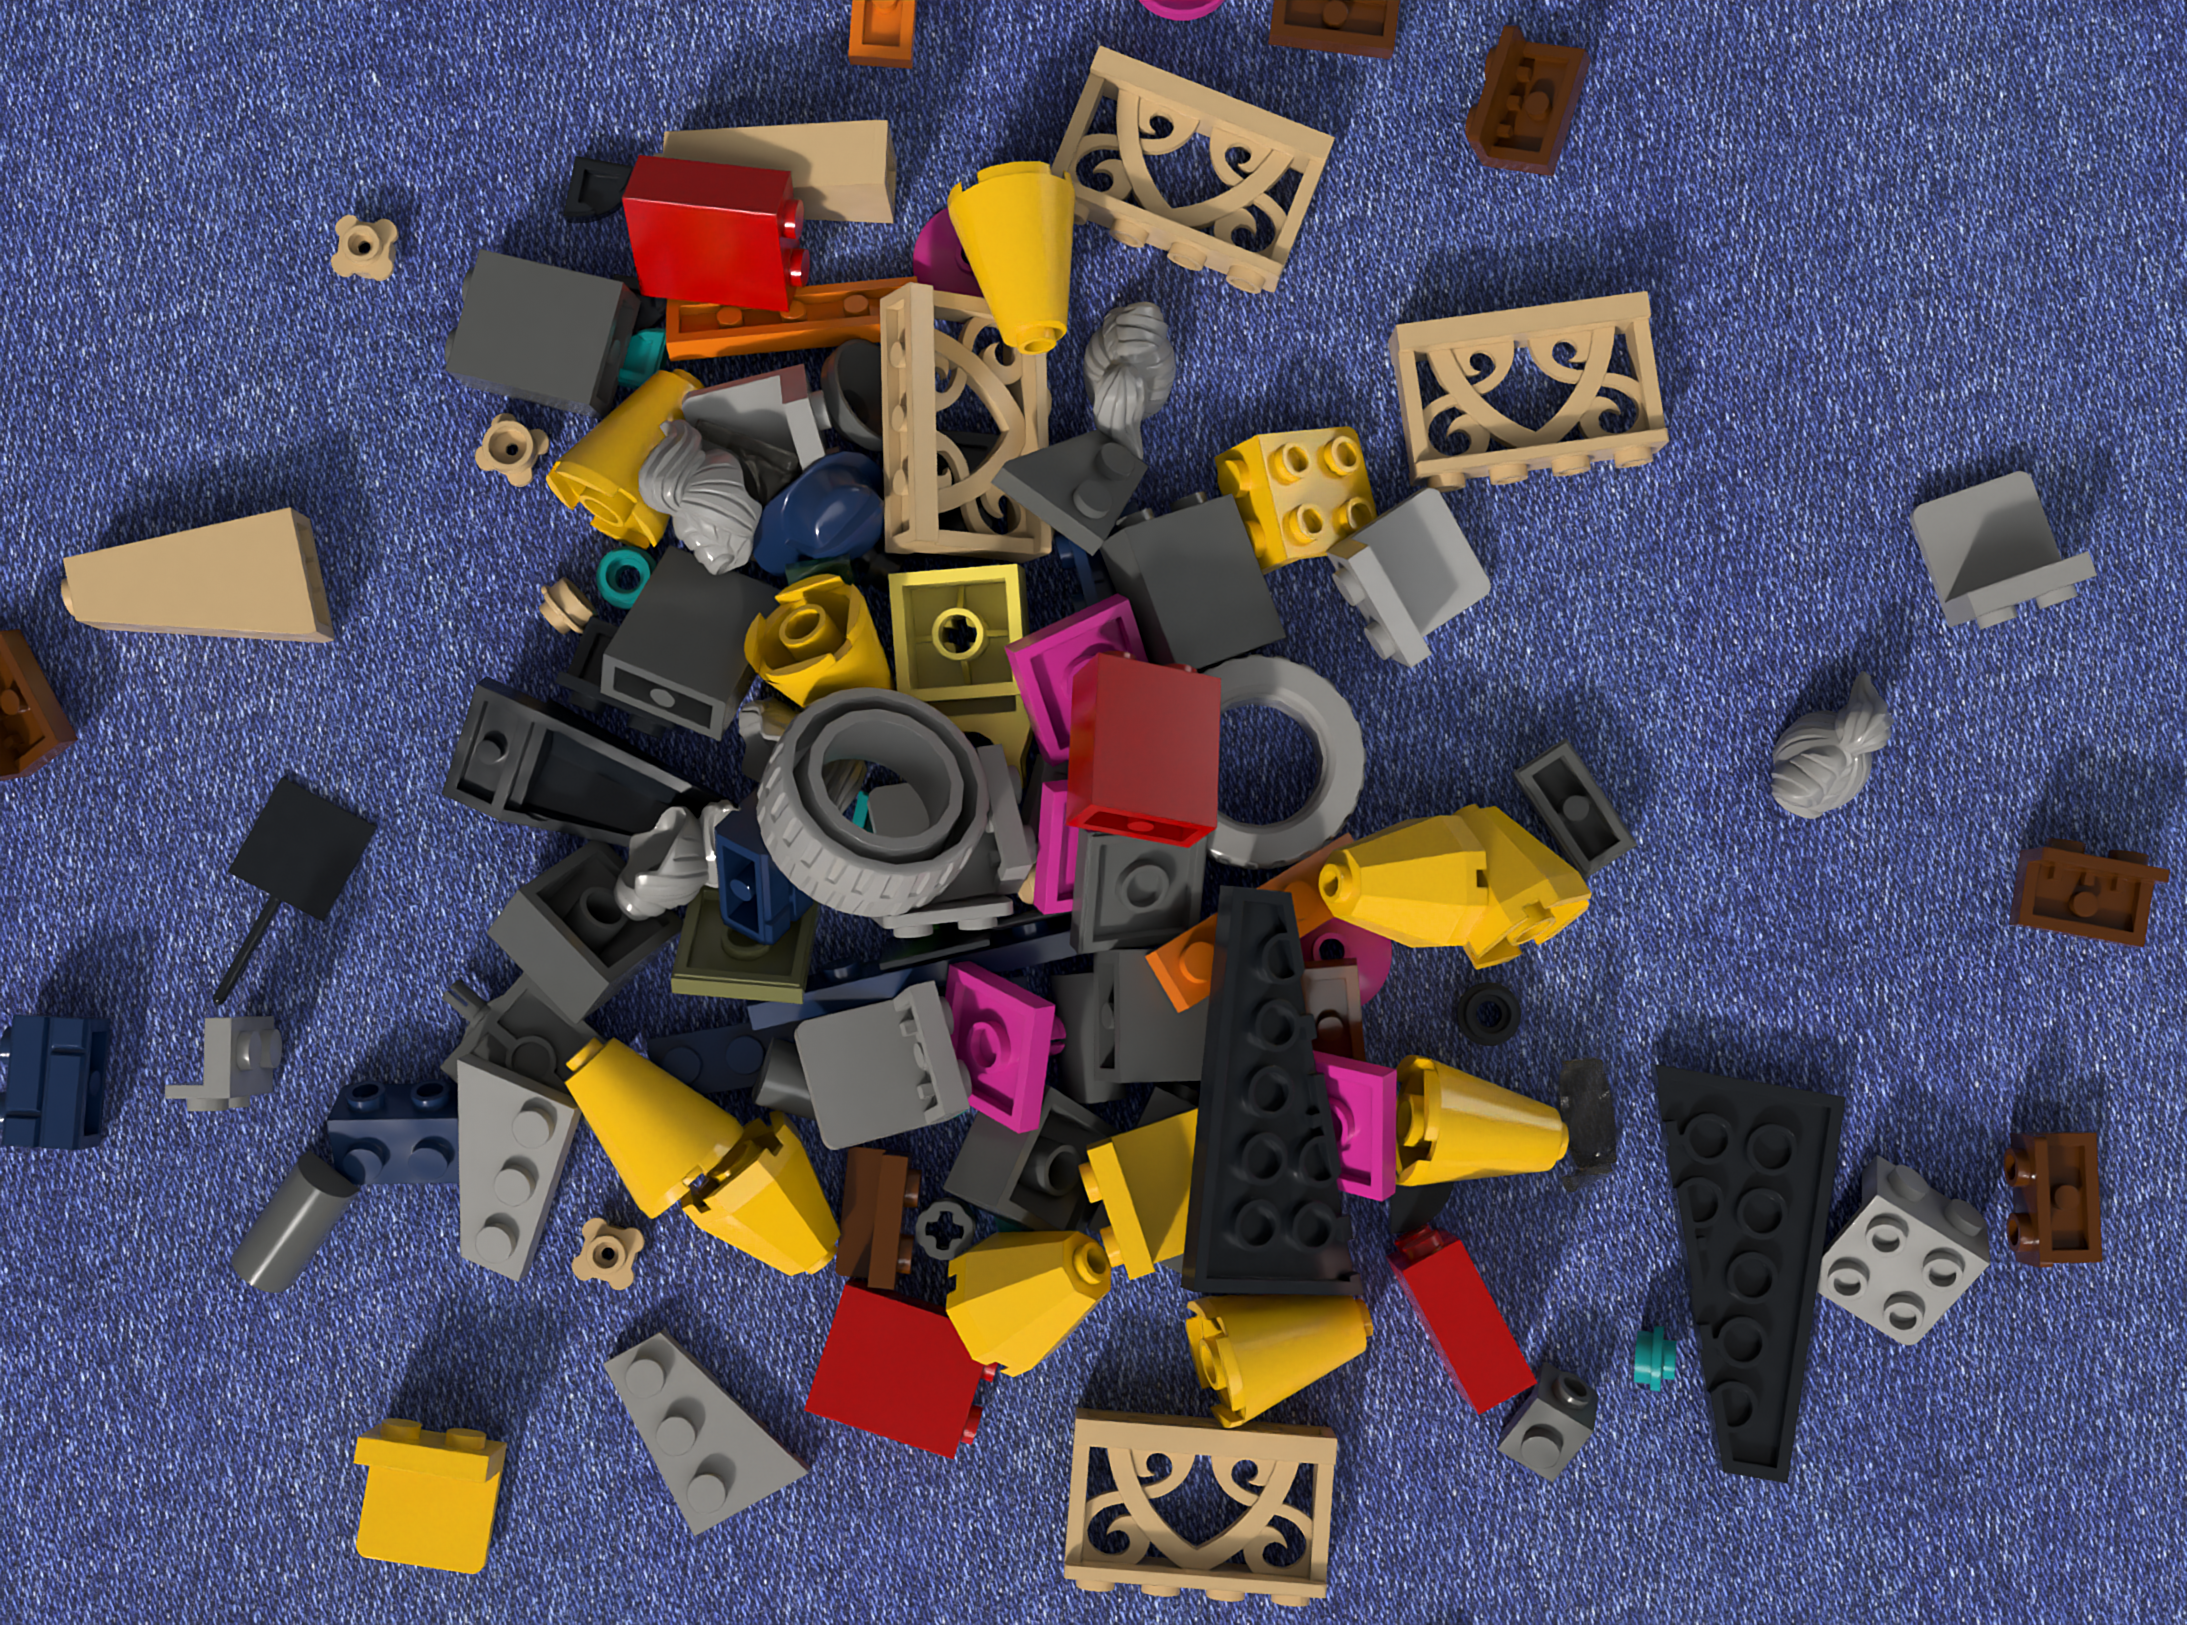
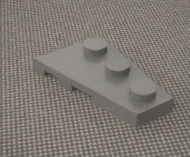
M467 1053L457 1059L460 1253L462 1258L519 1282L530 1271L582 1111L572 1096Z
M665 1329L603 1363L694 1537L810 1472L811 1467L796 1453L792 1454L768 1431L769 1427L753 1412L749 1413L720 1386V1381Z

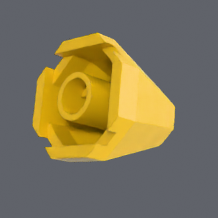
M1471 804L1451 815L1460 816L1486 851L1487 870H1476L1477 887H1487L1488 907L1467 935L1468 942L1466 946H1463L1464 951L1476 970L1509 962L1523 954L1518 945L1534 939L1537 946L1553 938L1588 909L1589 902L1587 899H1591L1592 893L1579 872L1499 808L1492 806L1479 809L1477 804Z
M1439 815L1406 819L1331 851L1319 875V890L1322 899L1334 917L1411 948L1466 946L1468 942L1467 935L1488 907L1487 887H1477L1476 870H1487L1486 851L1460 816Z
M775 1110L769 1113L772 1125L767 1127L760 1118H757L743 1126L745 1131L731 1150L707 1174L705 1171L702 1172L706 1178L698 1188L692 1182L688 1185L690 1190L680 1198L681 1207L699 1228L789 1276L804 1271L808 1274H813L821 1270L833 1259L838 1250L835 1242L841 1233L797 1127L784 1112Z
M1079 1231L996 1232L978 1241L949 1261L948 1278L957 1274L956 1290L947 1294L946 1312L973 1360L986 1366L993 1362H998L1006 1366L1000 1372L1015 1377L1031 1370L1058 1349L1111 1290V1264L1106 1251L1100 1246L1099 1242Z

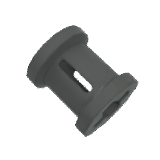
M954 1197L938 1198L929 1203L919 1215L915 1226L916 1240L924 1247L930 1257L939 1260L953 1259L970 1246L976 1231L975 1216L971 1208L960 1199ZM943 1211L952 1212L953 1223L964 1227V1234H955L950 1244L947 1245L939 1243V1232L929 1230V1222H937Z

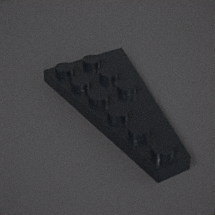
M1220 885L1180 1285L1181 1288L1192 1292L1364 1295L1360 1273L1352 1270L1347 1241L1354 1238L1350 1216L1342 1213L1336 1180L1342 1171L1324 1073L1317 1072L1311 1040L1317 1038L1314 1016L1311 1013H1306L1300 977L1305 971L1291 892Z
M1650 1063L1716 1465L1724 1473L1788 1483L1846 1097Z

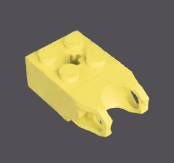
M1018 564L888 574L897 692L915 697L934 707L951 720L964 734L977 732L989 738L994 745L1002 744L1007 766H1016L1022 788H1027V756L1034 733L1004 646L1030 634L1025 569ZM966 618L967 625L976 629L977 637L975 642H969L970 649L962 653L960 645L950 643L948 638L950 630H959L957 621Z

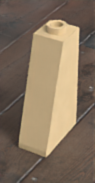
M888 120L664 132L663 153H654L653 155L656 157L791 171L794 199L803 201L805 220L894 224L897 159Z
M291 507L63 558L67 578L61 581V593L67 610L71 615L75 616L76 621L100 630L315 643L335 640L311 522L309 518Z

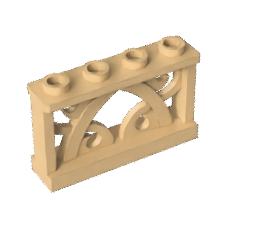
M1099 45L1090 67V74L1051 167V174L1062 178L1064 169L1071 175L1075 190L1074 224L1084 225L1088 220L1109 228V234L1114 239L1128 246L1142 248L1147 243L1168 252L1167 257L1171 261L1184 268L1200 271L1205 266L1227 275L1226 281L1229 284L1245 292L1258 294L1264 289L1274 293L1329 159L1335 137ZM1102 96L1117 101V135L1103 133L1087 135ZM1154 117L1169 121L1173 125L1172 133L1165 138H1139V132L1155 135L1156 131L1150 126V121ZM1195 132L1210 137L1209 154L1212 166L1222 182L1231 189L1201 203L1171 208L1155 186L1143 155L1170 153L1183 146ZM1233 147L1250 153V160L1244 164L1238 163L1237 166L1242 172L1249 175L1246 179H1243L1234 172L1226 162L1225 155ZM1096 150L1119 151L1120 160H1105L1099 163L1093 170V174L1107 173L1112 178L1113 185L1109 190L1098 192L1083 186L1079 182L1076 175V167L1081 158ZM1289 168L1304 175L1286 216L1283 209L1266 193L1280 180ZM1131 192L1140 208L1124 202ZM1252 204L1260 208L1269 217L1274 228V240L1266 249L1259 252H1251L1238 247L1231 239V234L1238 228L1248 229L1255 238L1256 222L1253 216L1245 210ZM1214 225L1213 236L1197 231Z
M909 282L880 299L885 552L911 554L919 552L1025 563L1048 555L1051 552L1055 529L991 483L1006 461L1049 446L1048 417L1051 411L1052 397L1047 387L1046 356L1048 351L1035 355L1022 354L1018 351V348L1008 346L1003 341V365L995 357V349L1000 342L985 347L978 356L974 354L972 349L975 338L980 330L984 327L998 329L985 298L933 290V285ZM934 319L965 323L958 341L935 329ZM950 369L952 371L945 391L943 393L935 391V371L940 376V379L943 380L947 378ZM965 384L984 403L1001 432L990 453L971 473H969L966 460L956 444L946 435L936 430V412L952 405L961 395ZM937 453L941 454L949 464L948 468L943 469L941 476L937 475ZM951 472H952V475H953V478H954V483H955V484H953V485H951V484H952ZM980 496L981 503L988 514L999 519L1004 517L998 504L1000 497H1007V534L995 533L984 523L978 511L975 498ZM960 506L969 532L939 530L938 514Z
M1648 291L1397 324L1388 343L1391 363L1394 365L1410 471V485H1427V487L1434 488L1440 493H1445L1466 487L1465 479L1490 476V483L1492 485H1504L1526 480L1528 478V471L1552 468L1553 476L1560 477L1587 472L1591 469L1590 462L1614 459L1616 468H1629L1652 462V454L1657 453L1669 442L1668 429L1665 428L1649 325L1651 310ZM1625 334L1632 378L1616 373H1607L1614 335ZM1560 342L1570 343L1575 349V355L1567 362L1571 364L1584 363L1583 369L1576 370L1558 364L1552 356L1553 347ZM1528 347L1535 364L1551 378L1567 384H1576L1573 392L1559 412L1536 432L1508 419L1481 397L1491 392L1505 378L1512 365L1515 348ZM1478 353L1489 356L1493 361L1494 371L1484 380L1470 385L1467 379L1475 377L1481 372L1472 368L1470 357ZM1428 360L1434 376L1446 395L1434 400L1422 409L1416 362ZM1600 387L1619 390L1634 403L1636 419L1628 431L1609 433L1599 425V416L1602 413L1611 412L1617 416L1621 414L1618 406L1612 400L1601 396L1595 397ZM1456 407L1462 415L1451 423L1446 433V439L1452 433L1461 432L1468 437L1470 445L1469 449L1462 454L1447 456L1438 452L1432 446L1428 437V430L1431 422L1438 414L1449 408ZM1576 424L1581 435L1585 438L1559 442ZM1490 438L1509 448L1507 450L1486 452Z
M1076 1408L1064 1578L1076 1580V1587L1096 1592L1112 1591L1115 1589V1583L1141 1585V1592L1162 1597L1177 1596L1180 1594V1588L1205 1589L1208 1598L1227 1602L1242 1601L1245 1599V1593L1270 1594L1272 1602L1293 1607L1309 1605L1310 1598H1326L1333 1477L1338 1438L1331 1427L1247 1421L1233 1428H1223L1216 1418ZM1090 1447L1107 1448L1112 1474L1118 1489L1101 1492L1086 1500ZM1154 1453L1166 1455L1172 1463L1171 1472L1161 1480L1141 1485L1138 1476L1150 1477L1156 1475L1146 1465L1148 1457ZM1195 1455H1208L1211 1458L1215 1477L1223 1490L1236 1501L1249 1507L1225 1530L1195 1547L1168 1525L1149 1499L1163 1496L1178 1487L1188 1475ZM1251 1460L1257 1465L1255 1476L1246 1480L1253 1485L1262 1486L1259 1493L1249 1491L1233 1480L1231 1473L1237 1462ZM1299 1463L1314 1464L1310 1516L1299 1508L1283 1502L1295 1478ZM1124 1503L1129 1513L1114 1518L1107 1528L1106 1535L1115 1530H1121L1128 1535L1130 1539L1129 1545L1122 1552L1112 1554L1101 1552L1094 1547L1089 1539V1523L1103 1508ZM1274 1515L1281 1516L1295 1523L1305 1537L1306 1545L1302 1556L1289 1566H1274L1268 1563L1262 1555L1264 1548L1272 1542L1280 1543L1287 1549L1286 1541L1280 1530L1268 1524ZM1150 1541L1168 1558L1144 1557L1149 1548ZM1243 1549L1247 1564L1223 1563Z

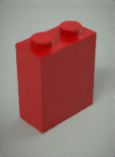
M646 155L638 156L622 201L641 296L789 312L796 288H804L807 284L810 268L808 249L800 248L799 242L804 222V205L802 200L794 199L791 171Z
M1125 651L1098 652L1073 676L1065 825L1190 848L1217 828L1221 678L1199 674L1194 667L1186 664L1175 663L1161 666L1137 661L1135 655Z
M1428 1224L1398 1237L1394 1241L1398 1250L1385 1256L1457 1392L1475 1412L1480 1415L1537 1384L1538 1382L1462 1241L1441 1226L1432 1231Z
M850 1277L844 1286L804 1411L954 1460L959 1441L969 1445L973 1443L984 1407L972 1404L980 1379L992 1383L998 1362H993L986 1366L972 1359L949 1318L946 1307L891 1289L867 1287L868 1282Z

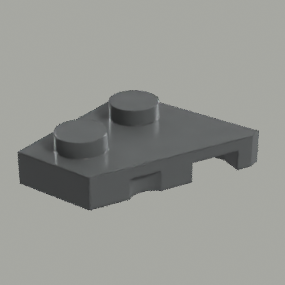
M1096 429L1006 461L991 483L1093 556L1105 542L1149 466L1131 454L1124 446L1116 443Z

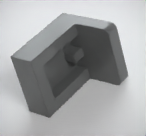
M1544 1362L1536 1372L1535 1379L1538 1383L1534 1385L1533 1392L1501 1431L1497 1450L1553 1483L1593 1434L1599 1396L1579 1376L1570 1372H1563L1553 1365Z

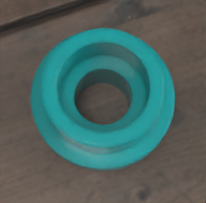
M633 546L616 548L607 553L599 563L596 572L598 590L602 597L614 607L630 610L656 568L657 563L646 551ZM630 568L637 569L640 573L639 584L631 590L622 589L619 584L622 572Z
M1654 1325V1332L1637 1330L1634 1382L1650 1384V1391L1661 1392L1662 1379L1675 1380L1677 1341L1664 1339V1326Z

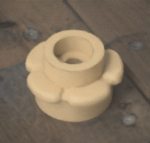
M562 577L552 587L546 584L541 587V592L546 601L539 606V610L547 621L563 635H566L571 629L576 633L583 634L590 616L596 617L598 615L589 599L566 577Z

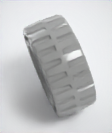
M1248 654L1242 658L1236 659L1232 657L1223 660L1210 668L1204 669L1199 674L1221 678L1220 715L1227 710L1247 705L1276 708L1299 723L1312 742L1317 762L1312 792L1303 807L1287 820L1261 826L1237 822L1217 810V828L1208 834L1206 857L1226 866L1249 870H1269L1285 867L1310 857L1331 842L1343 829L1353 814L1363 790L1366 777L1364 775L1367 762L1366 748L1363 747V731L1360 722L1356 721L1352 714V706L1347 698L1342 697L1337 692L1336 685L1328 678H1322L1315 673L1312 667L1304 663L1296 664L1287 657L1278 655L1264 657L1262 654Z
M861 687L830 693L826 697L817 699L807 705L803 712L793 718L769 757L759 783L757 793L759 801L756 810L757 820L761 828V836L766 848L780 871L799 890L819 903L837 911L864 917L900 915L912 909H919L930 903L935 896L941 895L970 859L985 830L990 796L986 774L977 752L965 734L944 714L910 695L883 688ZM859 759L874 762L892 770L906 780L919 795L928 814L929 829L919 835L899 838L886 837L865 831L846 819L829 799L821 775L822 766L835 760Z

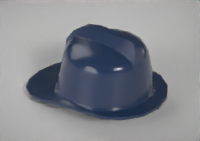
M843 450L825 455L770 500L762 509L753 539L752 554L760 567L775 577L799 579L814 576L833 565L836 561L855 559L871 550L881 537L885 524L884 476L877 463L862 453Z

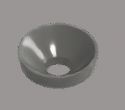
M852 339L841 344L825 359L821 368L820 390L824 392L832 426L837 430L841 439L871 451L883 452L881 347L867 340ZM848 403L854 408V410H855L857 416H856V415L854 414V412L851 410V408L849 407Z

